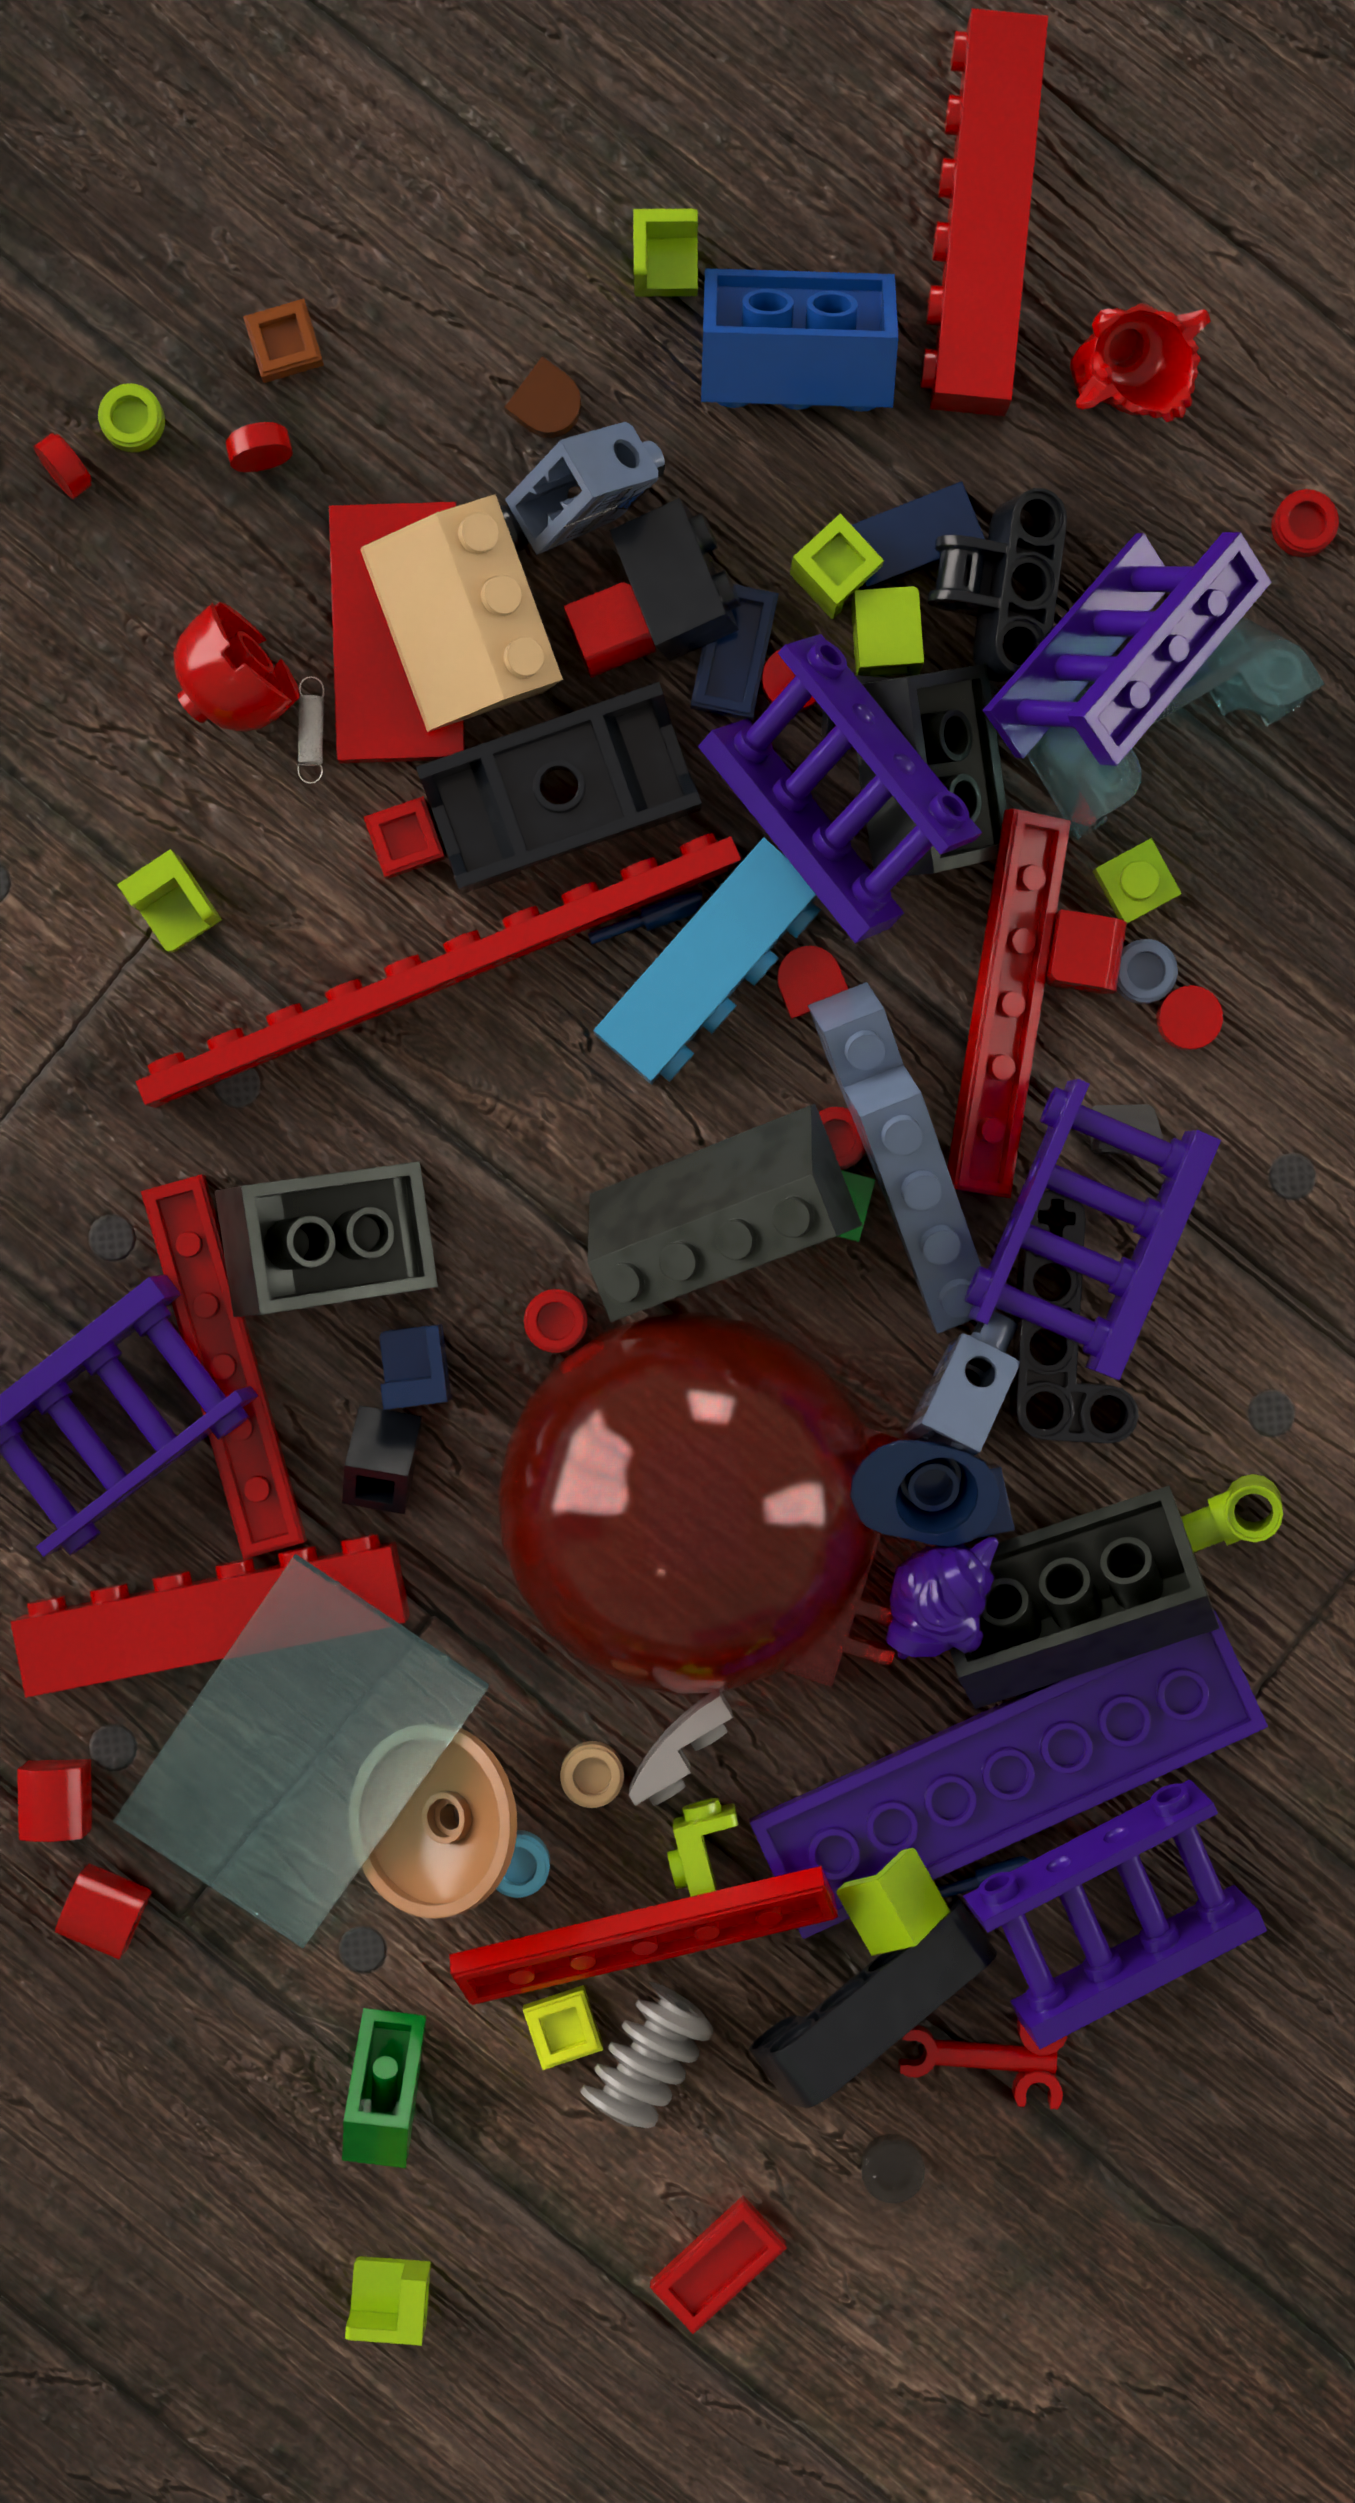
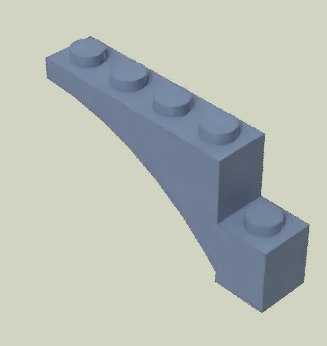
M867 982L808 1005L826 1058L838 1082L886 1200L934 1329L938 1334L971 1321L972 1319L968 1318L972 1304L965 1302L964 1299L971 1279L981 1264L924 1098L902 1062L884 1007Z

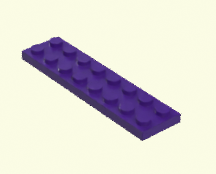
M1214 1610L1220 1627L1219 1629L1023 1693L749 1818L750 1825L774 1877L822 1866L834 1893L839 1917L834 1920L798 1928L802 1939L849 1919V1915L836 1894L837 1889L845 1882L877 1875L902 1850L914 1848L933 1880L1267 1728L1268 1725L1216 1611Z

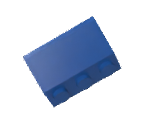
M705 268L701 402H717L719 405L730 408L743 407L749 403L780 404L785 408L795 410L806 409L812 405L844 406L849 410L860 412L869 411L876 407L893 408L898 351L895 274Z

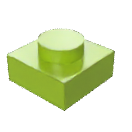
M1152 838L1092 871L1117 918L1126 921L1127 924L1182 894Z

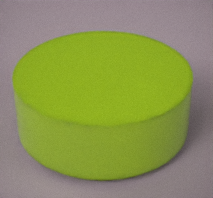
M132 383L116 386L103 397L98 410L99 425L107 439L116 448L132 453L145 451L155 445L162 436L165 427L163 408L156 396L144 386Z

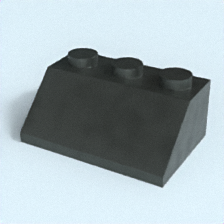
M987 664L863 683L862 685L947 790L957 795L965 803L969 811V817L982 831V834L975 841L941 855L933 846L905 876L937 873L997 859L1004 811L1007 810L996 729L983 712V709L992 700ZM857 752L860 773L859 783L861 790H863L876 774ZM893 796L867 823L868 845L872 856L873 870L916 826Z

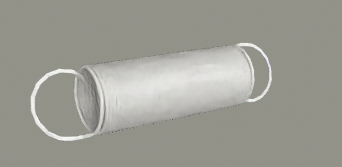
M312 676L304 678L299 685L301 696L299 698L298 715L299 763L297 771L300 779L309 784L319 781L323 773L321 764L323 763L324 686L321 680ZM307 678L317 679L322 685V697L302 695L300 688L303 681ZM299 765H320V777L314 782L303 780L299 774Z

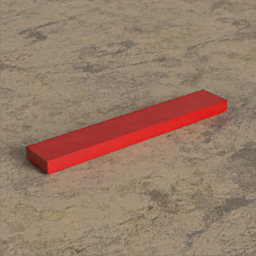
M1019 809L1004 811L947 1167L955 1190L1011 1198L1070 832V820Z
M201 1174L141 1191L163 1274L169 1277L181 1293V1296L172 1302L181 1338L226 1397L235 1390L249 1386L258 1395L257 1398L243 1408L249 1415V1418L240 1426L219 1440L213 1432L209 1434L242 1557L246 1559L304 1543L307 1541L245 1316L233 1317L221 1230L206 1176ZM201 1407L202 1413H203V1415H205L206 1412H205V1411L203 1410V1408Z
M822 1866L449 1954L450 1973L469 2004L475 2005L834 1920L839 1917L836 1898Z

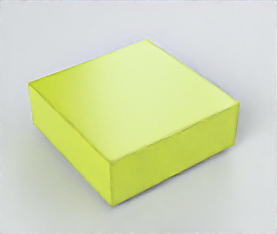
M584 1985L523 2005V2013L542 2070L603 2051V2042Z

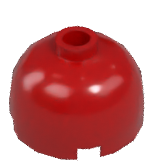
M218 602L215 606L213 603L209 605L180 635L174 650V670L183 690L177 694V697L187 713L199 723L203 724L209 719L221 728L248 732L261 729L278 719L300 698L298 685L284 661L280 658L276 666L273 667L271 660L259 646L260 643L267 639L244 616L226 603Z

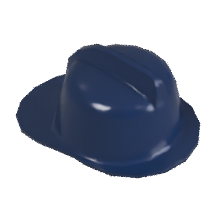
M898 1440L877 1448L863 1459L852 1477L849 1496L855 1515L866 1527L885 1535L915 1540L930 1545L951 1547L970 1542L987 1530L997 1514L1000 1491L996 1476L987 1464L968 1452L958 1450L947 1443Z

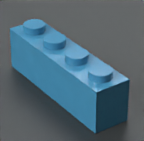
M763 837L593 1030L595 1036L651 1085L660 1075L670 1082L695 1054L686 1045L700 1029L704 1027L713 1034L736 1008L737 1005L729 997L745 979L755 986L779 959L771 951L775 944L787 931L797 938L819 914L821 909L813 903L818 896L786 856Z

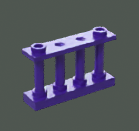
M1223 532L1194 566H1165L1144 533H1135L983 709V712L1015 758L1024 759L1050 727L1076 729L1099 765L1117 766L1272 582L1241 532ZM1165 593H1170L1156 611H1150ZM1127 637H1133L1118 656H1112ZM1089 682H1095L1078 702H1072Z
M822 634L785 644L778 652L779 656L796 676L754 724L747 718L713 729L698 747L854 943H858L890 929L904 914L903 910L891 897L890 890L933 846L941 855L975 841L982 834V831L969 817V811L965 803L957 795L947 790L848 668L843 653L835 645L828 642ZM813 696L834 722L835 727L792 773L773 750L772 742ZM853 746L876 776L843 812L831 822L813 800L811 791ZM893 796L916 826L871 872L851 847L850 841Z
M1080 1079L1067 1081L1064 1090L1055 1087L1046 1102L1040 1119L1041 1123L1048 1125L1045 1136L989 1268L987 1269L982 1266L977 1268L968 1286L964 1301L972 1304L968 1318L988 1325L994 1309L998 1308L1082 1344L1083 1352L1090 1355L1085 1368L1109 1378L1120 1380L1221 1140L1199 1130L1185 1131L1181 1140L1174 1137L1170 1142H1167L1081 1105L1090 1084ZM1070 1129L1158 1165V1173L1166 1177L1156 1200L1148 1197L1143 1202L1057 1165L1056 1162ZM1045 1188L1133 1225V1233L1140 1235L1131 1259L1122 1257L1120 1261H1116L1032 1225L1031 1221ZM1020 1248L1109 1285L1108 1292L1114 1294L1115 1297L1106 1319L1098 1316L1092 1321L1005 1284Z
M167 1275L148 1277L0 1394V1454L57 1528L54 1533L36 1546L43 1557L63 1548L69 1556L82 1549L101 1533L95 1525L96 1522L213 1432L219 1440L249 1418V1415L243 1408L258 1397L251 1386L235 1390L226 1397L168 1319L172 1314L167 1306L181 1296V1293ZM135 1331L140 1337L147 1335L206 1412L205 1415L178 1436L118 1359L122 1352L117 1345ZM85 1370H87L90 1376L99 1375L156 1451L155 1454L128 1475L69 1398L73 1391L68 1384ZM36 1409L41 1415L49 1413L107 1490L79 1513L20 1437L24 1430L19 1425V1422Z
M1190 1779L1181 1784H1170L1160 1788L1151 1796L1150 1800L1010 1872H999L989 1876L979 1885V1888L963 1896L967 1906L987 1933L1000 1926L1004 1930L1029 1986L1026 1993L1010 2000L1020 2023L1039 2049L1054 2043L1267 1931L1259 1910L1235 1885L1222 1889L1196 1827L1197 1824L1217 1815L1218 1812L1214 1803ZM1173 1837L1199 1899L1195 1905L1166 1919L1139 1854ZM1116 1867L1140 1921L1142 1930L1134 1937L1109 1948L1082 1884ZM1059 1896L1086 1958L1082 1964L1057 1977H1052L1025 1913Z

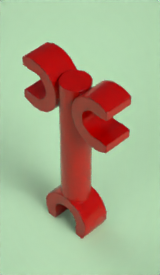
M1019 2019L1017 2021V2030L1024 2046L934 2039L927 2028L918 2024L904 2035L902 2040L922 2043L925 2047L924 2053L916 2060L899 2059L898 2068L901 2074L914 2078L926 2075L933 2069L934 2065L1017 2071L1019 2073L1013 2081L1012 2092L1018 2107H1025L1027 2089L1032 2084L1043 2083L1049 2089L1047 2101L1050 2109L1058 2110L1062 2103L1063 2091L1055 2075L1057 2070V2051L1063 2047L1067 2036L1039 2049Z

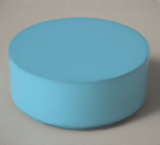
M517 1830L511 1863L505 1876L496 1888L497 1891L509 1897L522 1898L534 1894L544 1885L549 1874L550 1855L546 1845L538 1836L528 1831Z

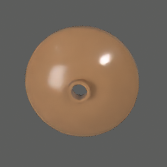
M425 1722L408 1725L390 1733L368 1754L358 1772L352 1791L350 1830L354 1850L365 1876L386 1901L405 1913L417 1917L445 1918L462 1914L484 1902L498 1887L508 1870L514 1853L517 1837V1811L509 1779L501 1763L487 1745L470 1732L458 1726L441 1722ZM455 1807L459 1813V1825L454 1818Z

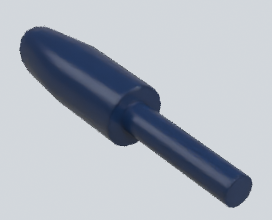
M693 890L672 895L639 907L640 914L588 932L590 943L593 945L645 926L648 932L696 913L703 892L702 890Z
M1019 1856L974 1869L975 1876L937 1888L944 1899L977 1889L989 1876L999 1872H1010L1031 1860L1024 1856Z

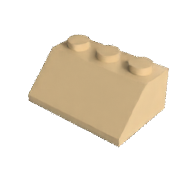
M496 494L432 514L364 545L360 549L427 732L542 694L563 680Z

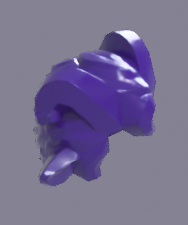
M995 1537L986 1538L973 1548H967L963 1543L951 1547L935 1545L933 1548L926 1546L921 1551L912 1553L911 1557L895 1568V1576L890 1594L893 1619L888 1628L886 1642L898 1651V1658L905 1659L908 1656L936 1657L953 1647L963 1653L975 1651L980 1646L984 1636L982 1631L979 1632L980 1616L985 1609V1595L989 1594L994 1581L993 1573L989 1568L999 1543Z

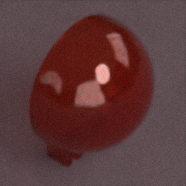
M702 1312L647 1316L604 1331L563 1358L528 1398L507 1442L498 1487L502 1546L519 1593L545 1631L584 1665L628 1686L675 1695L726 1692L785 1671L832 1687L843 1652L884 1665H891L895 1651H892L883 1643L849 1635L855 1614L874 1619L875 1622L888 1627L893 1619L890 1606L861 1597L882 1533L872 1530L862 1523L850 1497L852 1477L863 1459L883 1445L907 1439L864 1426L852 1405L827 1371L793 1342L749 1321Z

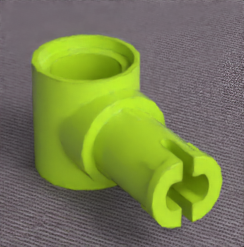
M1251 1474L1241 1476L1232 1482L1226 1492L1207 1499L1209 1506L1181 1517L1192 1550L1197 1552L1223 1541L1229 1546L1241 1540L1249 1542L1267 1540L1281 1526L1283 1507L1280 1491L1275 1484L1264 1476ZM1249 1494L1262 1495L1268 1499L1272 1508L1268 1516L1263 1520L1257 1522L1246 1521L1239 1517L1235 1511V1505L1239 1499Z

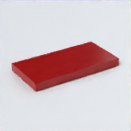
M456 502L329 506L336 752L338 763L434 761L465 750L464 720L427 732L360 550L362 546L432 514L456 507Z

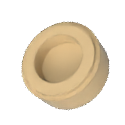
M587 1741L576 1745L567 1753L562 1763L560 1772L562 1788L571 1801L582 1807L598 1808L610 1803L619 1794L624 1781V1767L620 1756L612 1747L602 1742Z

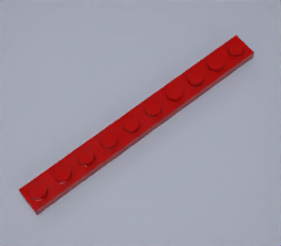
M714 833L695 838L679 847L681 857L658 866L655 857L639 861L620 871L623 881L599 890L596 881L576 887L561 895L564 905L540 914L537 906L515 912L502 919L504 930L482 939L478 930L457 936L443 944L446 954L422 963L419 954L396 961L384 968L387 978L363 987L360 979L340 984L324 993L328 1001L327 1003L305 1012L301 1003L277 1010L265 1017L269 1025L268 1027L246 1036L242 1027L221 1033L206 1041L210 1051L186 1060L183 1052L158 1059L147 1065L150 1072L149 1076L135 1081L143 1102L146 1106L157 1108L636 911L639 907L670 897L733 871L741 863V858L732 836L717 841Z

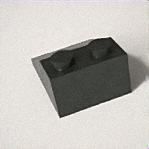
M420 1161L244 1185L215 1191L233 1317L264 1315L438 1287Z

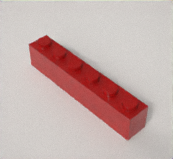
M972 8L966 32L955 31L951 71L962 72L960 95L949 94L944 134L956 136L954 159H942L938 198L950 199L948 222H936L932 261L944 262L942 286H930L926 318L927 325H938L936 349H924L920 388L932 389L931 410L1005 417L1012 401L1048 15Z
M369 1534L340 1541L342 1552L317 1556L316 1546H309L278 1553V1565L255 1569L253 1558L242 1559L216 1565L217 1577L192 1581L191 1572L182 1571L152 1578L154 1589L130 1594L128 1583H122L89 1591L91 1602L67 1606L65 1595L27 1603L29 1614L22 1615L10 1622L25 1698L405 1623L410 1617V1611L396 1541L380 1544L378 1534Z

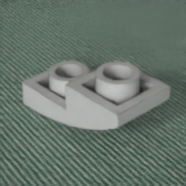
M720 1688L700 1699L664 1731L650 1748L629 1784V1797L635 1806L648 1798L653 1806L658 1805L679 1793L686 1786L682 1778L691 1773L690 1762L682 1748L691 1743L694 1750L698 1751L717 1741L728 1732L724 1723L733 1718L732 1709Z

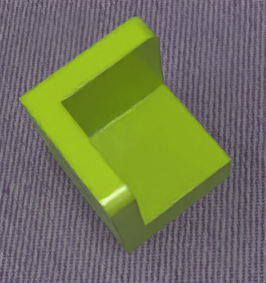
M633 209L634 296H698V210Z
M840 513L793 556L790 575L820 608L833 619L842 611L845 600L883 566L884 560Z
M908 586L854 590L851 601L856 675L874 677L919 675L924 664L918 588Z
M171 849L117 884L129 904L142 914L164 949L170 953L177 951L222 921L181 857Z
M914 1848L900 1851L877 1875L845 1882L836 1891L838 1898L871 1956L917 1946L950 1912Z
M357 2257L353 2269L351 2309L346 2323L345 2339L422 2346L427 2324L431 2261Z

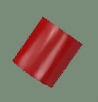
M621 582L564 605L566 621L590 678L656 652L653 639L630 584Z
M1063 909L1057 912L1046 975L1047 984L1049 986L1092 993H1116L1127 922L1118 918Z
M91 1759L28 1760L17 1769L19 1840L30 1842L69 1841L82 1839L91 1831Z
M89 1863L79 1873L62 1909L54 1932L120 1960L129 1948L152 1891L147 1887Z

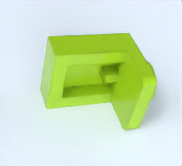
M709 1798L684 1806L682 1808L684 1816L673 1818V1832L678 1849L668 1851L667 1856L676 1889L688 1887L690 1897L717 1891L703 1835L738 1826V1817L734 1803L721 1806L719 1798Z

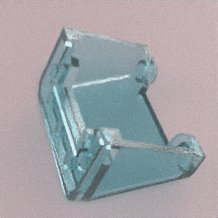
M1243 616L1153 724L1205 693L1210 692L1223 716L1236 710H1248L1260 715L1268 727L1295 711L1325 683L1308 655L1300 646ZM1095 682L1086 685L1072 702H1078ZM1050 727L1027 754L1064 819L1071 821L1070 829L1077 840L1104 825L1108 821L1106 815L1131 799L1136 794L1141 783V767L1133 749L1128 752L1117 766L1099 765L1076 729Z

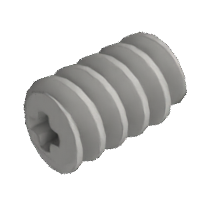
M655 1982L649 1983L660 1997L658 2003L638 1999L635 2003L636 2007L647 2019L644 2025L627 2020L622 2024L623 2030L633 2041L630 2047L611 2042L608 2046V2050L619 2062L618 2066L613 2068L597 2063L594 2068L596 2074L606 2084L601 2090L583 2085L580 2090L581 2094L599 2111L628 2127L651 2128L655 2126L659 2115L653 2105L665 2106L672 2099V2092L667 2083L677 2085L685 2079L686 2071L680 2061L691 2063L695 2062L699 2057L700 2050L693 2039L706 2041L713 2035V2027L709 2020L694 2004L675 1991Z

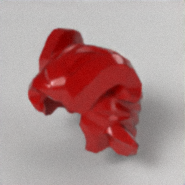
M1140 303L1128 310L1119 308L1101 310L1093 320V334L1078 348L1070 362L1072 378L1079 393V397L1076 399V407L1082 410L1090 409L1103 401L1117 410L1130 415H1148L1153 418L1162 417L1166 422L1173 421L1174 417L1183 419L1186 408L1192 405L1191 394L1195 390L1194 381L1198 376L1197 367L1201 361L1197 353L1199 347L1193 339L1211 322L1208 311L1202 309L1176 316L1172 312L1158 311L1146 303Z

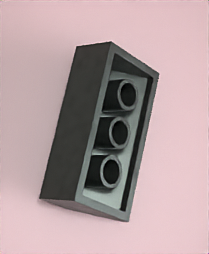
M816 1104L590 1194L587 1262L610 1322L862 1226Z
M1170 1485L998 1543L989 1568L993 1573L994 1581L989 1594L985 1595V1609L980 1616L979 1632L982 1631L984 1635L982 1642L972 1652L963 1653L955 1647L951 1648L950 1652L958 1679L974 1708L977 1709L1219 1629L1218 1621Z

